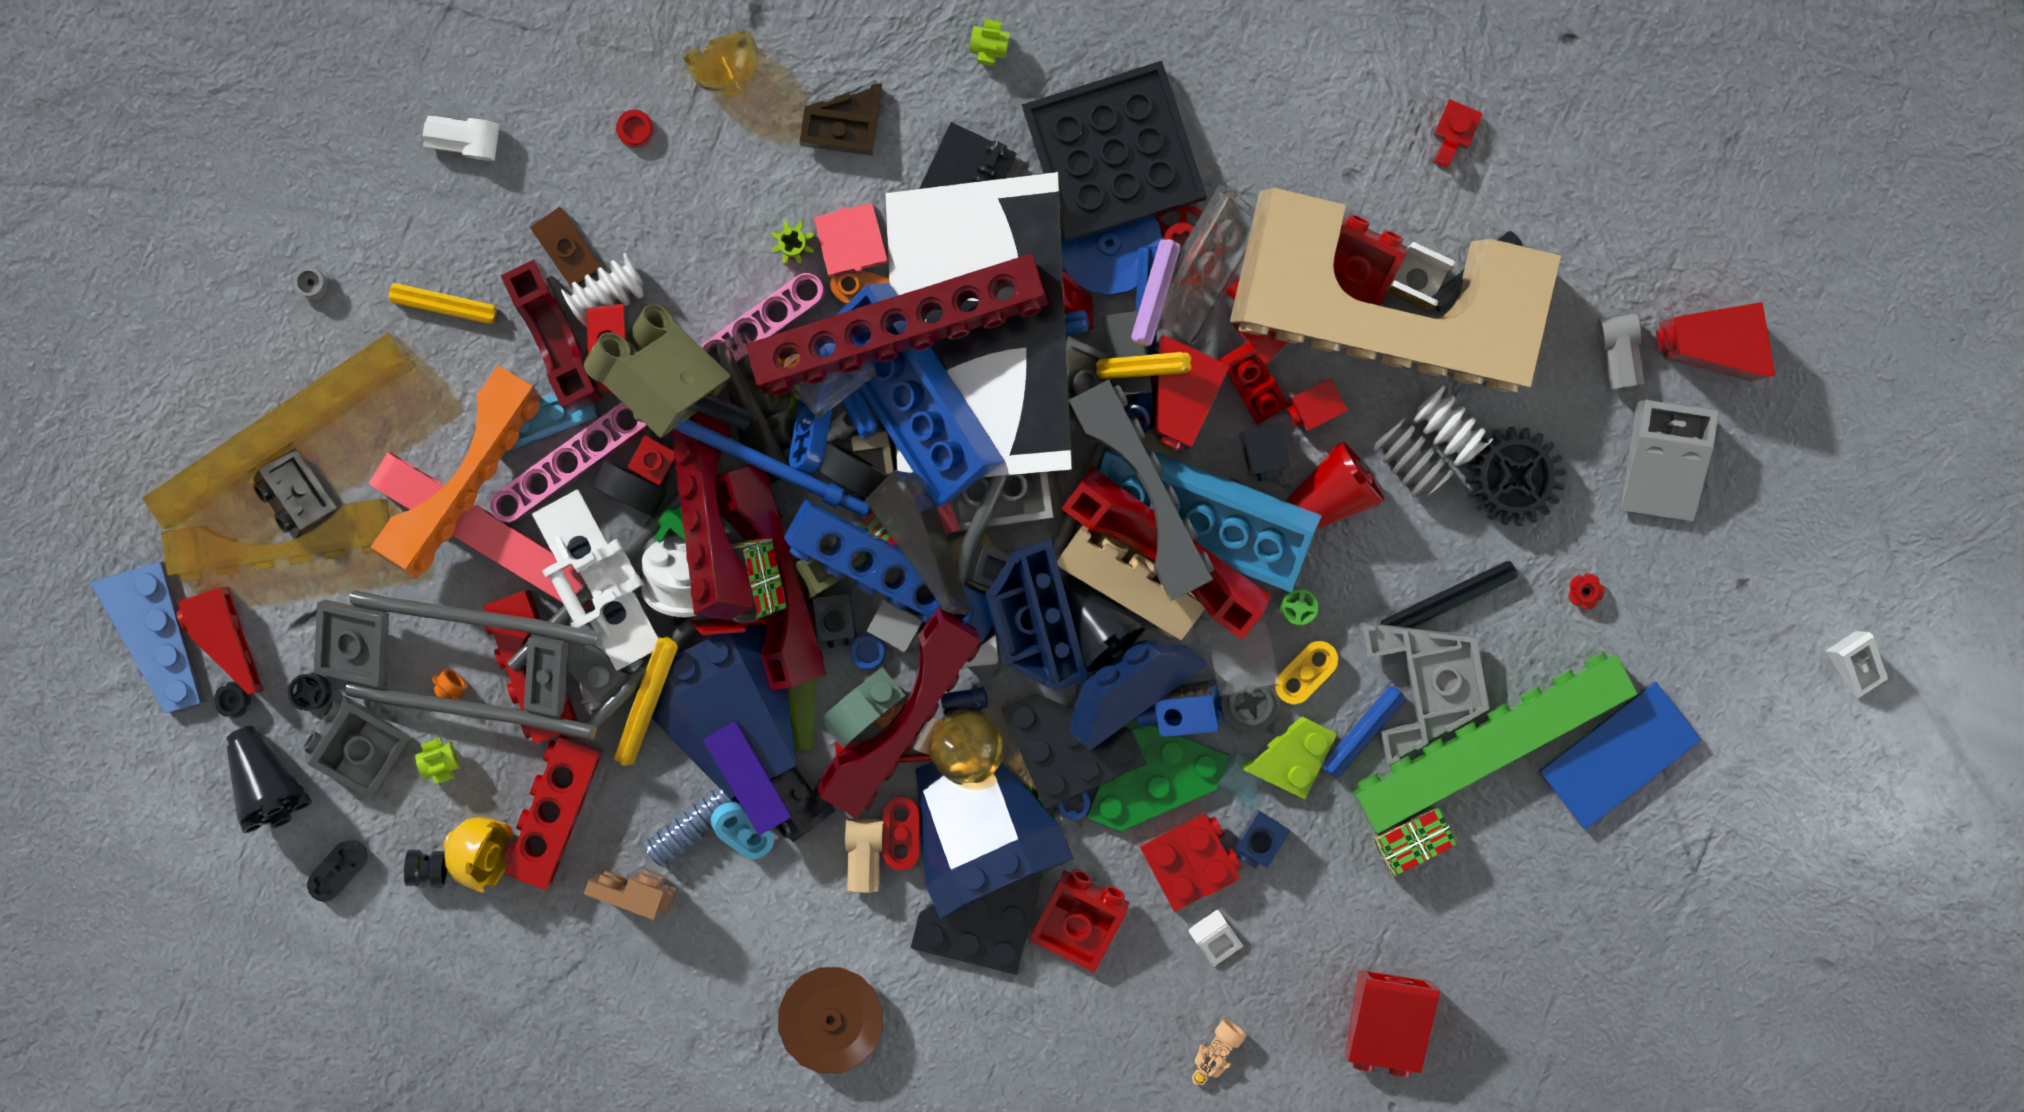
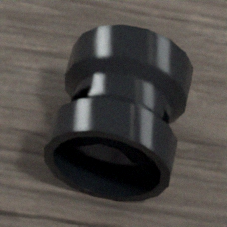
M316 673L298 675L291 681L288 687L289 700L299 710L308 711L322 708L329 702L332 696V686L327 677Z
M409 849L407 851L404 863V883L406 886L417 887L421 883L426 882L435 888H443L445 886L447 877L445 851H433L430 855L423 854L421 850Z

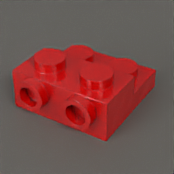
M1350 214L1348 219L1343 217L1333 263L1335 278L1341 289L1353 299L1380 306L1406 256L1407 246L1402 245L1403 238L1389 230H1383L1382 234H1379L1368 228L1370 223L1366 219Z
M1204 812L1139 846L1174 912L1240 879L1236 872L1242 869L1233 849L1225 852L1219 840L1225 836L1215 816L1208 819Z
M1075 869L1071 873L1063 870L1030 935L1029 941L1095 973L1126 915L1129 901L1124 899V893L1116 887L1106 886L1103 889L1091 883V877L1081 870Z

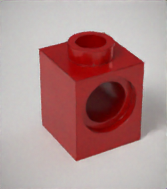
M1332 378L1288 399L1291 404L1287 408L1289 417L1296 428L1302 426L1304 432L1348 411Z
M644 435L627 468L660 486H665L676 466L674 450Z

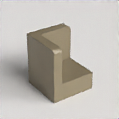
M888 432L876 433L865 439L859 436L851 437L853 452L884 471L887 474L886 478L895 476Z

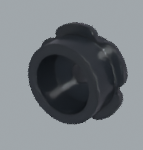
M228 682L225 687L221 686L215 692L216 709L225 717L229 715L233 718L241 717L246 713V707L251 703V696L236 682ZM232 696L236 699L234 704L229 701Z

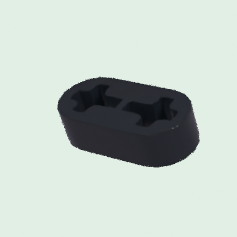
M356 840L344 841L337 845L308 878L307 889L311 897L322 902L337 897L367 863L368 853L365 846ZM355 849L357 854L354 858L358 863H350L341 869L338 865L345 858L342 850L349 851ZM334 872L337 876L330 883L333 891L326 890L321 893L318 890L321 885L320 881L317 880L318 877L324 879Z

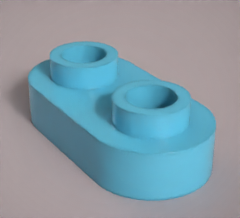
M724 803L712 813L711 826L717 837L743 857L758 859L765 856L772 849L774 837L769 830L759 836L739 803Z

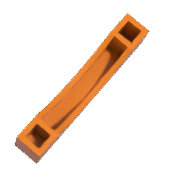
M496 366L477 394L478 413L475 433L469 451L459 469L446 485L427 501L409 511L392 516L370 548L416 580L421 573L426 572L431 567L435 558V552L442 542H446L451 538L456 529V522L463 512L468 511L474 505L478 490L485 481L490 480L494 476L499 460L506 450L509 451L514 447L519 438V431L526 421L533 419L537 414L542 397L534 386L501 366Z

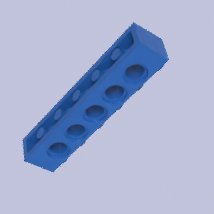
M807 499L804 500L784 536L786 542L791 546L790 553L806 562H809L812 557L824 563L822 569L841 579L846 574L855 579L854 585L866 593L874 595L877 590L888 596L886 602L902 611H906L907 607H910L920 612L918 618L925 623L929 621L938 606L942 608L952 578L950 573ZM828 534L836 535L837 540L832 548L828 550L819 548V543L824 536ZM867 551L869 553L865 564L861 566L852 565V558L857 552ZM900 568V576L896 581L891 583L884 582V575L889 569ZM966 582L960 601H963V608L955 616L976 628L981 640L979 643L982 644L993 625L985 597L986 592ZM924 584L932 585V591L929 596L923 599L916 598V591L920 586Z

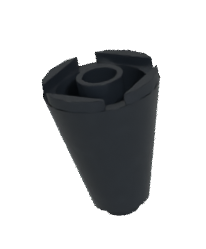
M1061 570L1060 575L1085 668L1088 672L1098 670L1113 659L1112 655L1120 649L1124 651L1138 640L1144 633L1145 628L1141 620L1120 603L1067 571Z

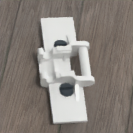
M579 489L532 513L557 560L555 564L542 570L545 578L549 576L573 620L570 623L571 626L580 628L590 622L595 632L602 633V645L616 671L653 652L656 641L659 638L634 591L643 586L644 583L639 574L637 575L620 539L617 538L608 543L606 538H604ZM573 565L577 573L580 572L593 596L592 601L595 610L588 614L585 613L563 572V569Z

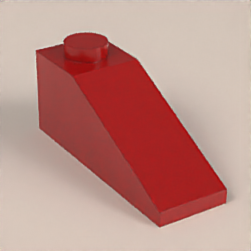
M219 587L178 601L180 610L177 611V618L184 632L188 631L189 637L248 695L264 691L229 587Z

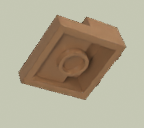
M645 869L643 873H635L628 879L627 883H624L625 876L605 870L604 874L597 873L588 880L583 893L584 895L654 920L661 912L665 914L667 909H670L677 889L671 887L672 884L664 882V875L649 869Z

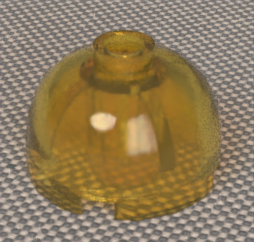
M738 31L717 37L709 41L710 45L703 48V52H700L699 47L696 46L682 56L688 73L700 88L709 92L723 91L725 97L736 95L745 90L743 83L754 76L759 62L757 45L751 31L747 34L745 31Z
M961 709L945 715L932 730L928 745L931 760L944 778L959 785L972 781L976 784L986 780L995 773L1002 762L1004 754L1002 751V733L990 718L976 710Z

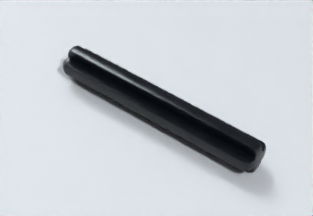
M1505 561L1382 619L1381 625L1406 628L1420 625L1517 579L1518 574L1515 566L1511 561Z

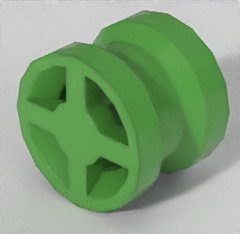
M1293 589L1292 593L1286 592L1282 597L1280 612L1287 622L1294 625H1306L1316 617L1318 601L1308 590Z

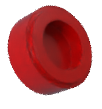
M633 109L624 112L619 117L616 124V132L625 145L639 148L648 144L652 139L654 125L646 113Z

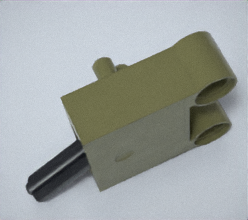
M656 304L645 306L628 332L629 342L639 352L631 356L630 347L626 340L620 335L607 332L599 337L584 361V368L587 374L594 380L602 382L633 412V416L637 421L644 422L660 438L698 411L742 430H746L751 422V411L718 397L731 375L673 321L672 315L662 306Z

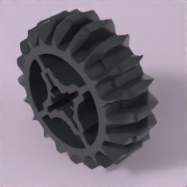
M1508 427L1506 439L1500 430L1493 432L1495 444L1489 443L1487 438L1481 439L1482 443L1489 444L1484 448L1486 450L1485 453L1481 451L1475 456L1479 460L1478 464H1466V469L1476 471V477L1465 478V483L1477 484L1478 489L1470 491L1468 496L1469 498L1482 496L1483 500L1476 505V509L1481 511L1489 505L1491 507L1487 514L1489 520H1494L1499 512H1501L1500 521L1502 525H1508L1511 515H1513L1515 525L1523 526L1524 514H1526L1531 523H1535L1538 521L1535 509H1538L1543 515L1550 513L1549 507L1544 503L1546 500L1550 503L1558 504L1560 499L1552 494L1551 491L1552 489L1564 490L1565 485L1555 482V476H1563L1566 474L1565 469L1554 470L1553 464L1560 462L1562 456L1555 455L1549 457L1548 453L1555 447L1552 442L1545 444L1542 448L1539 446L1543 440V434L1537 433L1530 441L1529 428H1522L1519 438H1517L1515 427ZM1507 446H1518L1527 449L1533 454L1522 462L1517 463L1508 456L1505 457L1500 450ZM1491 459L1494 460V465L1497 467L1500 475L1498 482L1493 486L1492 490L1489 489L1487 483V469ZM1540 463L1543 470V484L1538 494L1535 491L1536 487L1531 481V475ZM1508 467H1512V470L1525 468L1519 476L1522 486H1518V482L1506 485L1509 482L1508 479L1512 476ZM1515 490L1522 497L1525 496L1530 503L1522 507H1511L1497 499L1509 491Z

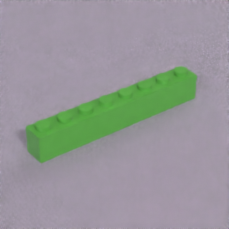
M1604 651L1599 652L1584 661L1586 667L1575 673H1573L1572 669L1563 671L1552 678L1553 685L1542 691L1539 686L1534 687L1519 696L1521 702L1508 708L1507 704H1503L1487 713L1488 720L1478 725L1471 721L1457 728L1454 731L1457 736L1444 743L1442 738L1437 739L1422 748L1424 754L1413 760H1411L1410 756L1403 757L1390 765L1391 772L1381 777L1374 773L1357 783L1359 789L1352 793L1372 830L1377 834L1637 695L1638 693L1618 656L1615 654L1606 656Z

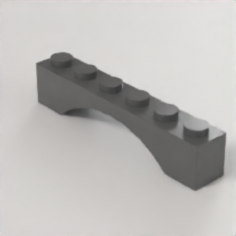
M1107 380L1070 399L1069 407L1084 436L1104 445L1120 456L1135 472L1145 487L1154 509L1157 525V554L1154 571L1170 602L1212 581L1213 579L1209 573L1215 571L1207 553L1205 551L1199 553L1192 540L1197 538V534L1188 518L1181 520L1175 508L1180 502L1174 489L1170 484L1164 487L1158 473L1163 471L1158 458L1153 451L1147 454L1140 441L1146 438L1138 420L1136 418L1130 420L1123 407L1129 404L1119 385L1112 387L1110 381Z

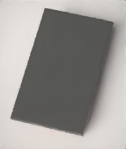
M1139 311L1102 316L1108 358L1149 355L1147 346L1139 345L1131 340ZM1156 375L1111 379L1112 387L1119 385L1124 395L1153 392V385L1157 383Z

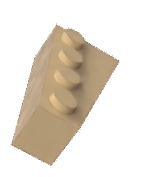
M1083 524L1057 560L1058 567L1130 609L1133 613L1153 623L1160 632L1170 638L1176 637L1182 641L1205 610L1192 592L1170 602L1154 571L1155 560L1120 540L1093 532Z

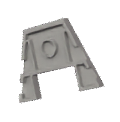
M1373 623L1360 624L1367 658L1401 651L1405 652L1417 722L1380 730L1385 761L1388 765L1399 761L1400 757L1415 749L1418 750L1424 747L1432 739L1447 731L1450 732L1490 709L1478 641L1475 636Z

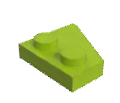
M1302 716L1288 727L1284 735L1277 736L1267 744L1268 749L1254 761L1249 759L1245 762L1242 769L1296 796L1306 799L1337 733Z

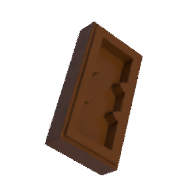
M558 207L530 227L571 288L573 282L579 285L585 281V275L588 274L591 277L598 272L597 269L599 267L603 269L561 207Z

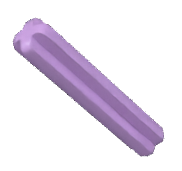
M1161 240L1156 251L1131 335V340L1139 345L1150 346L1153 343L1181 249L1180 244L1173 240Z

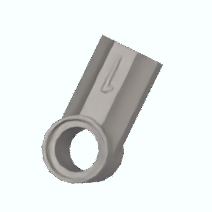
M1637 314L1598 319V338L1602 351L1606 353L1611 389L1643 385L1644 379L1639 352L1642 335Z

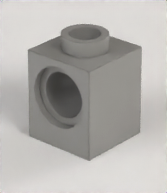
M885 598L870 623L867 632L906 652L909 646L916 649L919 645L918 635L923 630L920 627L923 621L908 610L902 611L886 602Z

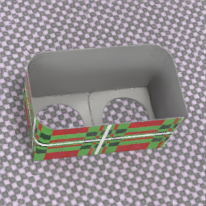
M753 539L732 544L731 546L736 556L748 572L753 608L733 620L755 621L786 608L772 539Z

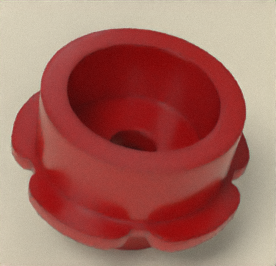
M1594 574L1577 575L1569 583V600L1573 605L1581 606L1582 609L1589 610L1595 608L1597 602L1601 601L1604 597V586L1599 583V578ZM1584 588L1589 589L1590 592L1588 595H1585L1583 593Z

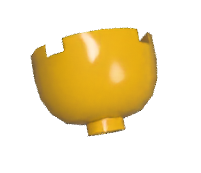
M479 816L466 819L453 831L449 832L443 847L445 850L446 868L452 878L463 886L480 893L486 892L483 889L486 885L491 887L496 885L508 866L503 863V859L506 853L507 838L514 840L511 826L490 817Z

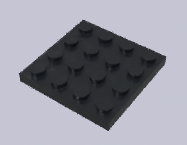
M1162 61L1022 104V110L1043 174L1058 172L1060 227L1066 244L1207 200V195Z

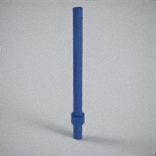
M689 419L674 428L681 433L823 498L822 502L836 508L839 505L865 517L870 507V503L844 492L845 487L832 481L829 485Z

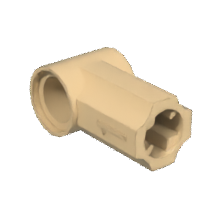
M846 819L845 851L848 852L847 891L861 893L879 892L880 853H882L883 836L882 819Z

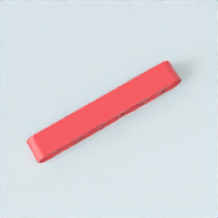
M387 452L369 481L371 486L410 510L427 501L445 486L391 452ZM476 503L468 511L463 512L456 522V529L452 536L562 602L549 576L545 578L542 570L557 562L551 549L507 522L497 520L492 513ZM573 565L563 569L567 580L576 594L586 582L580 572L577 573ZM592 599L583 607L585 613L593 603Z

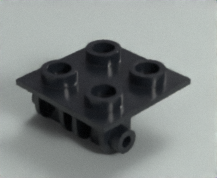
M950 122L920 189L1005 179L1017 153L1007 149V146L999 141L988 140Z

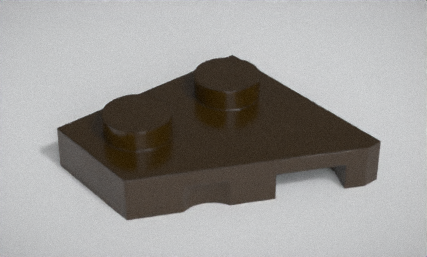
M882 84L870 85V89L852 95L848 92L836 96L829 102L820 101L805 106L799 141L800 146L873 156L883 90Z

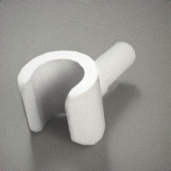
M846 411L842 412L831 423L827 441L831 442L836 438L846 439L856 430L854 426L851 427L845 423L844 418L848 415Z

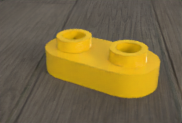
M1313 641L1307 644L1277 675L1274 686L1279 698L1289 704L1304 702L1335 671L1338 665V654L1335 648L1324 641ZM1316 652H1321L1325 656V662L1321 666H1315L1312 662V656ZM1291 678L1299 681V689L1295 692H1289L1286 688V683Z

